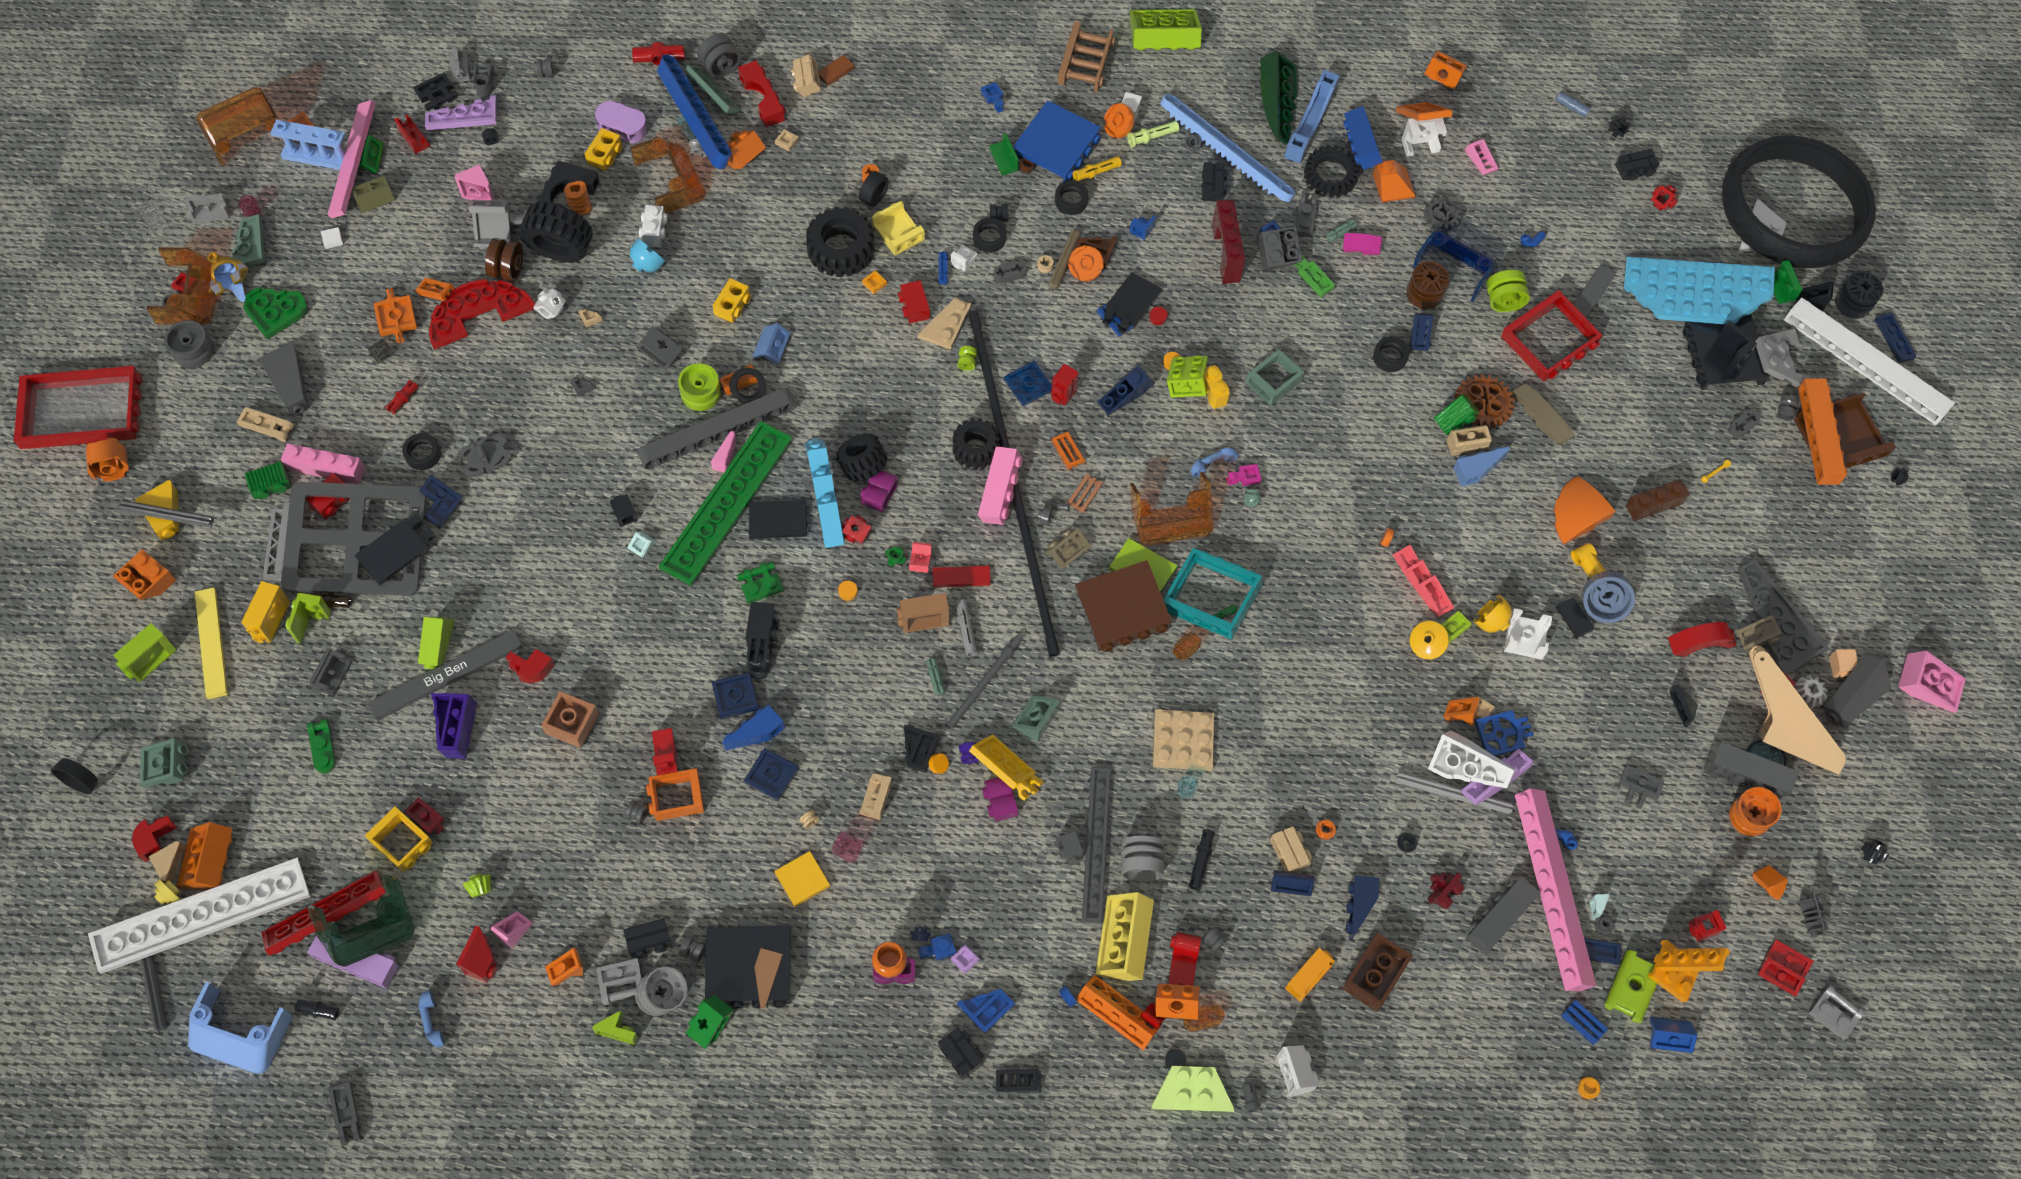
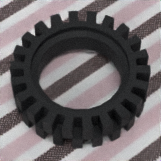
M1327 145L1326 149L1321 146L1319 151L1315 149L1313 154L1310 153L1304 169V179H1306L1307 185L1310 184L1309 188L1311 190L1316 188L1315 193L1319 194L1322 191L1323 197L1326 196V193H1329V198H1333L1334 194H1336L1338 198L1341 196V193L1345 196L1348 191L1351 192L1353 187H1355L1360 167H1358L1354 155L1350 157L1351 152L1349 150L1344 153L1345 148L1343 147L1339 151L1336 145H1334L1333 149H1331L1330 145ZM1334 161L1345 168L1347 177L1340 182H1327L1319 177L1316 167L1322 162Z

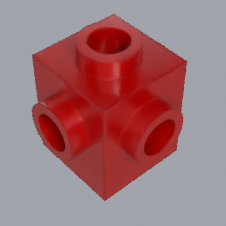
M1669 184L1668 186L1661 185L1652 193L1653 197L1650 200L1654 202L1653 205L1659 210H1668L1677 204L1679 195L1676 193L1677 189ZM1666 194L1670 196L1667 201L1664 200Z
M852 515L850 519L846 518L841 526L843 529L842 533L845 535L844 539L853 544L856 541L862 545L872 527L866 524L867 520L859 515L856 518ZM854 527L859 528L856 532L852 531Z

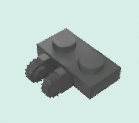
M1626 765L1619 785L1629 789L1624 801L1627 804L1632 801L1634 792L1641 794L1636 805L1637 808L1641 809L1646 797L1654 800L1659 798L1665 781Z

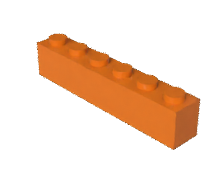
M1804 379L1798 387L1816 482L1817 485H1839L1847 476V468L1844 467V453L1840 447V435L1836 428L1837 419L1834 418V404L1830 398V386L1827 384V379Z

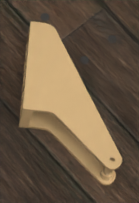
M1753 646L1749 651V656L1768 711L1767 717L1758 733L1759 737L1769 745L1839 775L1846 762L1845 754L1763 647Z

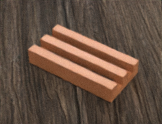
M1086 474L1069 499L1068 504L1084 513L1102 487L1103 482L1097 481L1095 477L1091 478L1089 474ZM1089 481L1090 483L1088 484V486L1086 487V489L1084 490V492L1075 504V499L1078 497L1086 483ZM1096 485V487L1094 488V490L1092 491L1084 505L1081 507L1080 504L1082 503V501L1084 500L1092 486Z

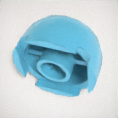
M639 238L630 248V258L634 262L632 266L639 272L642 270L648 273L655 272L665 263L661 256Z

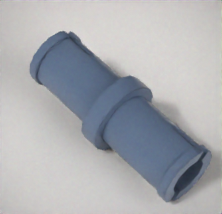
M1562 91L1556 99L1557 102L1568 107L1569 111L1573 110L1584 118L1591 109L1578 102L1577 98L1573 99Z

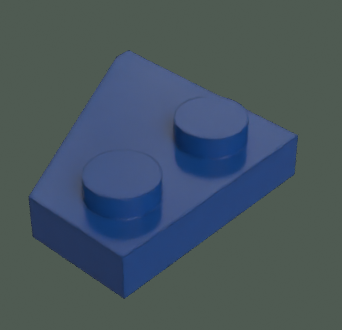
M997 989L988 994L977 995L972 999L961 1000L957 1003V1006L985 1034L1015 1006V1003L1002 989Z

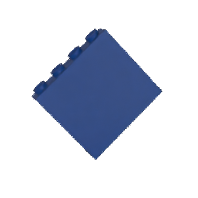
M1047 100L1014 144L1013 149L1018 159L1023 157L1062 177L1063 182L1073 179V171L1082 167L1084 158L1086 156L1089 157L1093 146L1100 142L1102 137L1100 135L1101 127Z

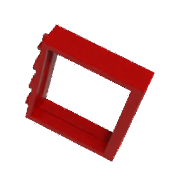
M1558 290L1506 326L1501 337L1537 376L1545 382L1548 379H1554L1562 369L1567 370L1575 360H1581L1589 350L1594 351L1598 348L1602 334ZM1557 307L1589 341L1547 370L1515 335Z

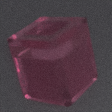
M841 831L832 847V854L854 864L863 849V841Z

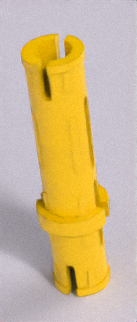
M1119 156L1094 165L1088 164L1085 168L1073 171V178L1075 181L1094 178L1097 174L1120 167L1122 165Z

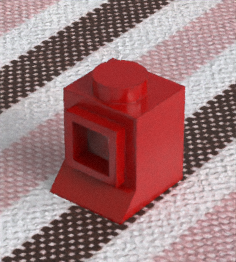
M1718 909L1696 917L1689 922L1690 933L1696 938L1697 942L1719 935L1727 929Z

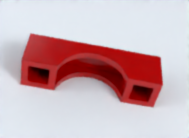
M757 60L739 66L738 74L745 90H755L764 96L763 100L758 104V111L765 127L767 128L785 121V107L779 103L777 92L772 90L770 79H766L763 66H759Z

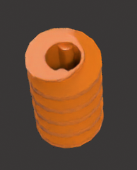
M582 181L568 183L564 188V193L569 210L571 209L580 215L590 213L592 206L586 184Z

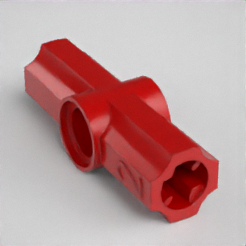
M655 42L649 47L632 48L633 63L652 62L655 65H659L662 56L666 54L673 56L676 60H685L684 45L666 46L662 42Z

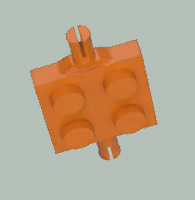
M387 288L388 298L381 302L373 303L379 334L381 337L395 334L396 342L403 343V332L417 329L410 295L395 297L394 289L390 288L389 291Z

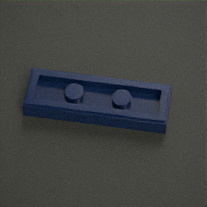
M1893 313L1880 315L1874 319L1898 364L1914 360L1917 357Z

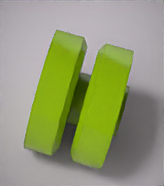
M1501 271L1492 275L1486 282L1490 307L1494 311H1516L1527 305L1530 300L1526 276L1521 271Z
M696 363L685 367L681 371L678 378V386L681 399L688 408L696 411H706L713 408L719 402L721 388L718 374L714 368L707 364Z

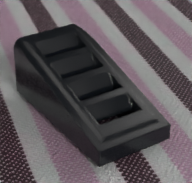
M1038 1069L996 1070V1092L1041 1093V1071ZM1004 1075H1007V1087H1004ZM1012 1075H1016V1087H1012ZM1021 1076H1025V1086H1021ZM1030 1076H1033V1086H1030Z

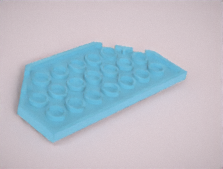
M1627 257L1624 289L1628 293L1631 292L1645 308L1648 307L1657 319L1714 324L1731 322L1735 324L1744 315H1749L1757 310L1761 304L1772 300L1775 267Z

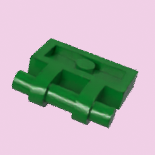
M773 562L761 563L759 567L750 570L747 568L742 573L736 575L739 582L745 579L747 581L746 584L741 585V589L748 604H751V601L756 602L784 591L777 572L771 575L768 572L775 569ZM763 574L762 578L753 581V576Z

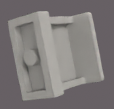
M472 200L468 207L473 219L475 236L473 247L487 249L493 238L504 239L507 243L512 241L508 201Z

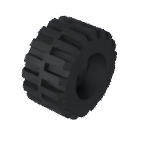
M972 418L969 422L967 420L963 421V425L959 424L957 430H954L953 454L956 461L959 460L960 465L966 464L968 469L972 466L973 470H977V467L984 469L986 464L988 466L991 465L995 448L999 447V434L997 430L995 431L993 424L989 425V421L982 422L980 418L976 421ZM978 439L983 441L985 445L981 448H971L966 443L970 440Z
M871 433L858 434L855 437L849 438L838 448L839 451L836 452V460L845 477L850 481L853 480V482H861L878 475L884 469L883 467L886 466V461L888 460L878 437Z

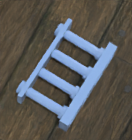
M276 119L270 134L271 136L283 138L285 142L281 153L282 159L340 170L345 154L341 148L345 132ZM292 140L300 141V144L293 143ZM308 143L316 144L317 147L310 146ZM325 146L333 147L334 150L326 149Z

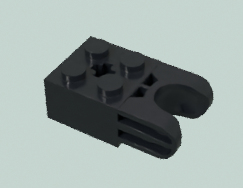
M751 601L745 636L748 647L747 661L750 665L751 676L758 680L768 676L772 650L777 646L776 630H779L780 619H778V611L775 610L774 603Z

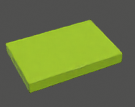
M1128 538L1109 566V570L1113 572L1148 560L1161 593L1178 565Z

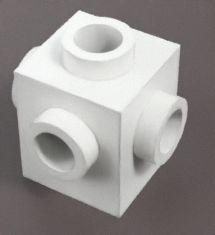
M555 289L543 290L538 295V301L533 308L546 319L554 318L562 312L566 300Z

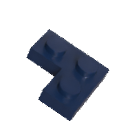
M433 475L428 477L419 490L434 501V504L425 514L424 518L439 528L462 499L461 495Z

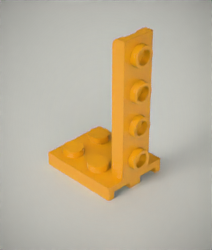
M1661 940L1662 948L1660 953L1656 954L1654 958L1655 966L1652 973L1648 974V977L1679 1001L1688 1002L1699 971H1723L1725 967L1724 962L1726 957L1729 956L1730 950L1727 948L1678 949L1668 940Z

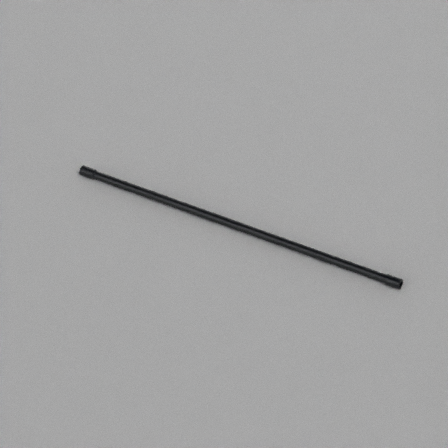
M971 311L968 313V317L976 342L995 427L999 434L1000 447L1010 448L981 329L979 312ZM1017 482L1013 488V503L1045 633L1049 657H1055L1060 655L1059 646L1054 634L1019 483Z

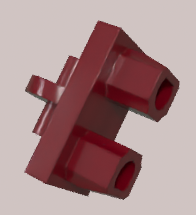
M1444 872L1440 875L1432 874L1430 880L1433 884L1430 888L1433 892L1427 900L1431 904L1437 903L1441 908L1448 909L1452 905L1453 900L1447 894L1451 891L1454 895H1459L1465 889L1460 881L1462 878L1459 872L1455 875L1451 873L1446 875Z

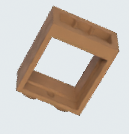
M946 593L899 600L900 607L896 608L898 627L903 628V633L949 626V607Z

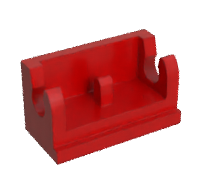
M405 115V122H402L399 117L394 119L398 131L415 154L431 146L409 115Z

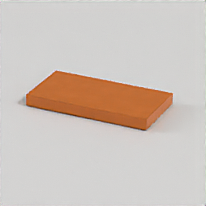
M1431 102L1399 105L1396 107L1397 113L1417 121L1452 117L1451 109Z

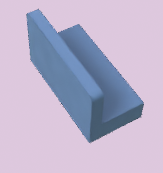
M778 323L764 327L753 357L756 359L764 356L773 364L779 363L790 332Z

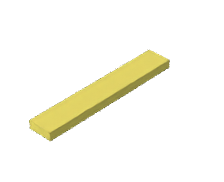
M215 588L195 591L205 693L207 699L228 695L217 591Z

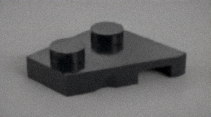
M904 724L906 765L908 768L926 773L930 757L934 755L940 741V735Z

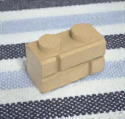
M808 54L793 60L791 72L795 78L793 86L796 92L806 97L811 95V93L821 91L815 59Z
M1487 425L1452 430L1447 438L1451 456L1486 451L1492 441Z
M1290 827L1271 836V844L1285 872L1297 873L1309 868L1312 856L1310 851L1305 849L1302 844L1303 837L1300 831L1296 832L1294 827Z

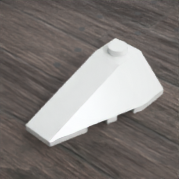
M1453 731L1442 734L1428 768L1444 778L1478 782L1508 788L1515 772L1514 768Z

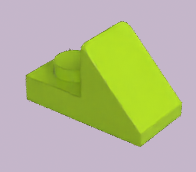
M622 1011L598 1022L592 1028L595 1034L636 1045L638 1039L633 1028L627 1026L620 1028L624 1016Z

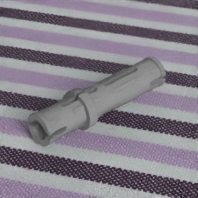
M957 600L955 602L958 614L957 623L960 624L966 657H973L978 652L971 626L972 616L969 615L967 600Z

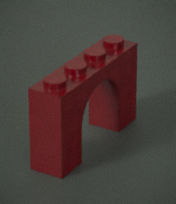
M1234 199L1216 201L1212 230L1214 240L1222 239V260L1220 265L1222 284L1240 283L1245 255Z

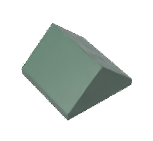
M1032 695L1012 727L1038 742L1058 713L1060 701L1054 698Z

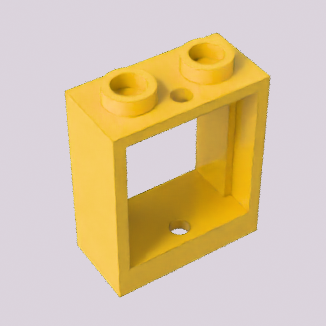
M261 581L241 623L256 642H272L290 604L289 599L280 586Z
M395 806L364 835L375 848L402 872L412 868L416 860L421 855L426 854L433 844L431 839ZM402 821L422 840L399 861L380 842Z

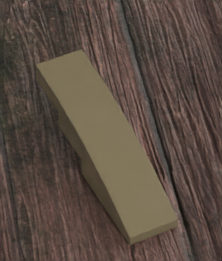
M1527 383L1512 391V397L1524 406V412L1536 420V427L1559 445L1574 437V433L1561 416Z

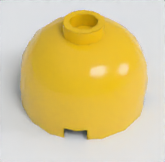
M1497 595L1496 598L1498 600L1494 602L1492 600L1488 601L1476 614L1481 615L1478 620H1473L1485 632L1504 631L1511 624L1509 621L1512 617V609L1502 595Z

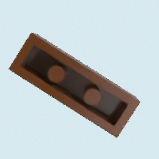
M1679 479L1632 496L1626 504V508L1632 519L1637 521L1682 505L1690 493L1682 480Z

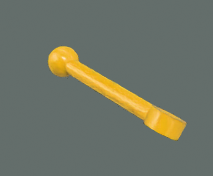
M1725 460L1723 465L1707 476H1702L1701 481L1703 483L1708 482L1709 478L1720 470L1730 467L1731 461Z

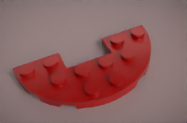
M482 279L460 285L453 291H450L451 294L449 296L445 295L446 300L437 305L431 315L429 337L432 347L435 350L467 337L468 334L462 323L463 321L496 309L502 322L534 310L535 303L524 290H520L513 286L512 283L502 280L496 282Z

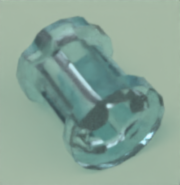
M1189 776L1182 777L1178 782L1177 795L1182 799H1190L1196 789L1195 780Z

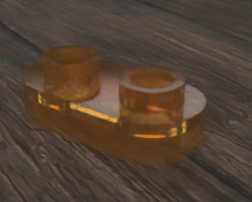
M1216 1004L1200 1007L1198 1020H1196L1197 1024L1192 1025L1190 1019H1183V1025L1190 1032H1198L1219 1026L1224 1020V1010ZM1211 1013L1216 1014L1217 1019L1213 1020L1210 1018L1209 1015Z

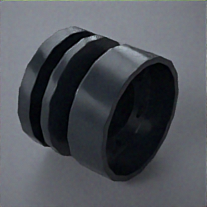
M1861 271L1851 274L1835 296L1837 309L1849 318H1864L1882 297L1884 290L1882 282L1868 272Z

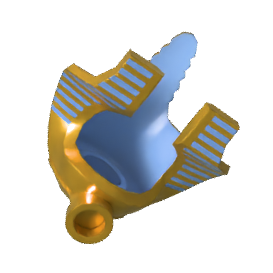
M216 252L209 253L207 258L212 264L208 293H215L218 296L224 291L231 290L239 301L244 303L246 295L243 281L247 275L248 267L237 259L221 257Z

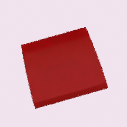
M1774 939L1757 975L1796 997L1814 961Z

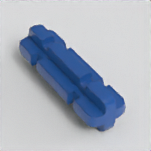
M939 252V284L946 285L948 283V253Z

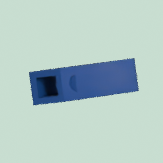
M769 705L765 708H760L753 718L745 720L738 730L725 736L724 741H722L723 747L727 751L770 741L785 729L784 721Z

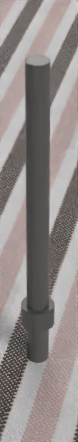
M1015 636L1010 644L1003 648L999 658L948 721L947 726L951 729L954 728L1005 661L1013 656L1014 650L1022 641L1019 636Z

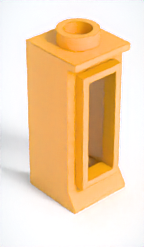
M1318 948L1290 980L1285 989L1302 1002L1304 997L1308 995L1335 963L1333 956L1328 951Z

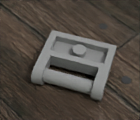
M638 958L596 968L603 1006L609 1005L612 1001L635 996L636 987L608 994L607 988L636 982L637 986L642 978Z
M1829 984L1811 1008L1809 1014L1842 1040H1845L1866 1011L1861 1007H1856L1835 991V987ZM1831 997L1851 1012L1853 1016L1850 1018L1827 999Z

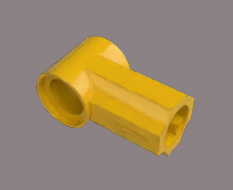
M1587 543L1571 551L1572 560L1577 566L1583 568L1589 578L1597 573L1607 572L1597 559V553L1592 544Z

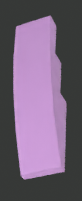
M1520 749L1507 759L1504 757L1501 760L1515 769L1510 783L1533 765V761ZM1471 782L1461 790V793L1476 806L1503 789V787Z

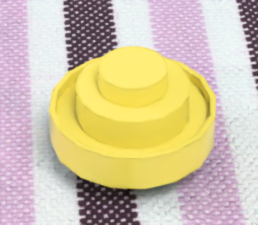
M159 879L154 883L157 887L154 890L157 893L154 897L162 905L181 900L177 896L181 891L171 881L168 880L164 883Z

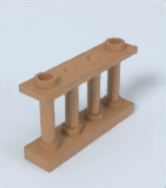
M1074 21L1058 73V84L1064 85L1066 79L1073 78L1095 83L1094 92H1097L1099 86L1102 87L1104 76L1102 74L1110 47H1114L1115 44L1114 30L1110 29L1108 37L1085 33L1083 30H1080L1081 22ZM1085 39L1103 43L1106 46L1104 50L1079 45L1077 41ZM1081 52L1099 56L1102 59L1101 63L1075 58L1073 55L1074 53ZM1077 65L1098 70L1097 76L1073 72L1069 68L1070 66Z

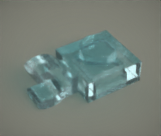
M682 115L676 119L679 122L677 126L681 129V134L688 141L697 139Z

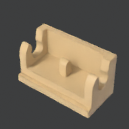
M872 774L859 815L881 820L892 785L891 777Z

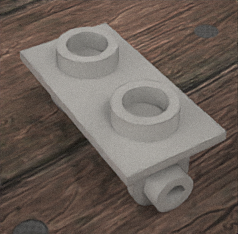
M454 47L451 51L452 55H449L452 83L470 81L467 53H462L460 48Z

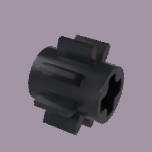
M1615 116L1613 121H1609L1610 128L1608 131L1613 132V137L1619 135L1623 138L1624 134L1630 132L1628 129L1631 123L1625 122L1626 117L1622 116L1619 118Z
M1873 839L1869 843L1865 841L1861 848L1864 851V859L1873 864H1878L1881 861L1885 862L1889 856L1886 849L1887 845L1877 839Z

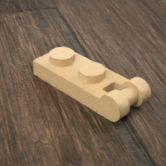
M247 407L244 408L237 420V424L241 427L277 438L283 442H286L287 434L294 428V424L287 420ZM279 426L282 427L281 431L277 430Z

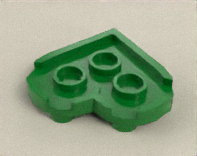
M258 287L246 294V300L243 305L247 316L267 340L297 322L308 312L307 303L303 295L296 290L294 292L284 289L276 292L272 288L269 290Z

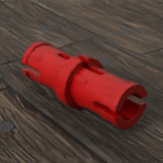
M409 380L400 391L395 393V397L385 408L389 412L392 411V414L395 415L404 403H408L409 397L419 388L418 385Z

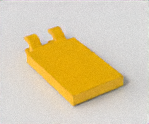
M993 734L974 744L969 750L1013 790L1017 788L1018 795L1022 800L1030 797L1026 794L1025 790L1036 794L1039 792V789L1035 787V784L1039 787L1044 784L1042 779L1035 776L1036 771Z

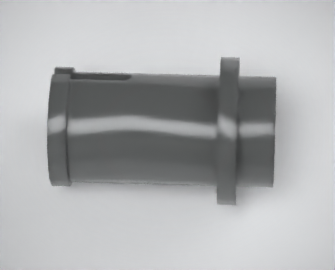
M1255 1084L1242 1086L1246 1103L1244 1108L1247 1109L1248 1113L1259 1111L1261 1103L1258 1102Z

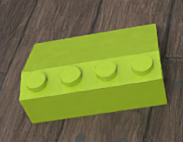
M1196 9L1129 10L1133 48L1137 50H1145L1146 48H1153L1155 50L1187 48L1193 50L1201 48L1202 27Z

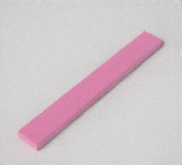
M373 100L358 104L328 211V216L331 218L346 214L376 104Z

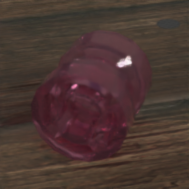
M246 195L239 200L238 205L245 218L257 214L261 215V209L253 196Z

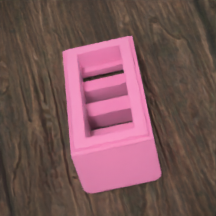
M1484 139L1471 143L1465 148L1466 153L1483 176L1499 169ZM1490 165L1491 168L1485 169V166Z
M730 431L711 460L713 470L725 472L730 465L737 443L734 432Z

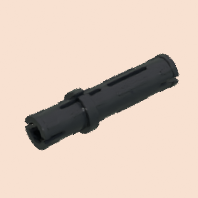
M1203 829L1201 841L1196 848L1197 856L1188 885L1190 889L1201 890L1208 858L1212 854L1211 847L1215 832L1207 829L1206 832V829Z

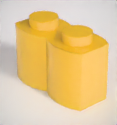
M1216 365L1206 367L1204 378L1209 404L1214 409L1226 406L1229 388L1222 380L1220 369Z

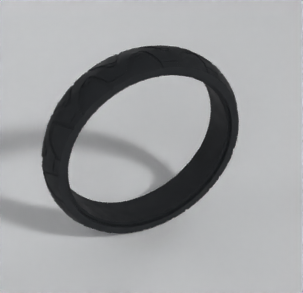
M1783 135L1770 137L1748 146L1730 164L1722 185V201L1726 217L1741 240L1767 259L1780 264L1782 261L1789 260L1792 267L1820 268L1847 259L1866 242L1875 221L1876 207L1873 190L1861 169L1839 150L1812 138ZM1774 159L1800 162L1821 171L1836 182L1849 198L1855 216L1853 234L1839 242L1824 245L1800 243L1779 235L1764 225L1753 214L1746 203L1741 184L1743 171L1756 163Z

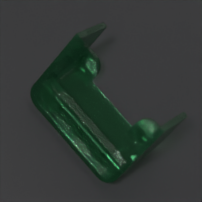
M383 876L389 896L378 901L376 905L378 918L340 933L335 923L326 921L323 909L312 905L308 907L317 937L335 964L343 967L349 966L407 941L413 936L414 925L397 877Z

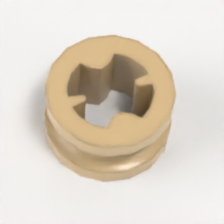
M1048 255L1041 256L1038 259V270L1042 273L1052 271L1053 259Z
M814 810L808 811L799 819L800 823H804L805 829L811 828L820 820L819 816H815L816 812Z

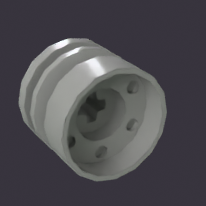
M1131 836L1122 840L1121 855L1123 858H1126L1121 862L1122 878L1140 882H1152L1163 878L1164 863L1160 860L1164 856L1163 840L1152 836Z
M667 966L655 969L641 978L637 984L635 991L636 1003L643 1012L651 1016H662L681 1006L686 999L688 988L684 976L675 968ZM661 991L662 995L656 996L655 992Z

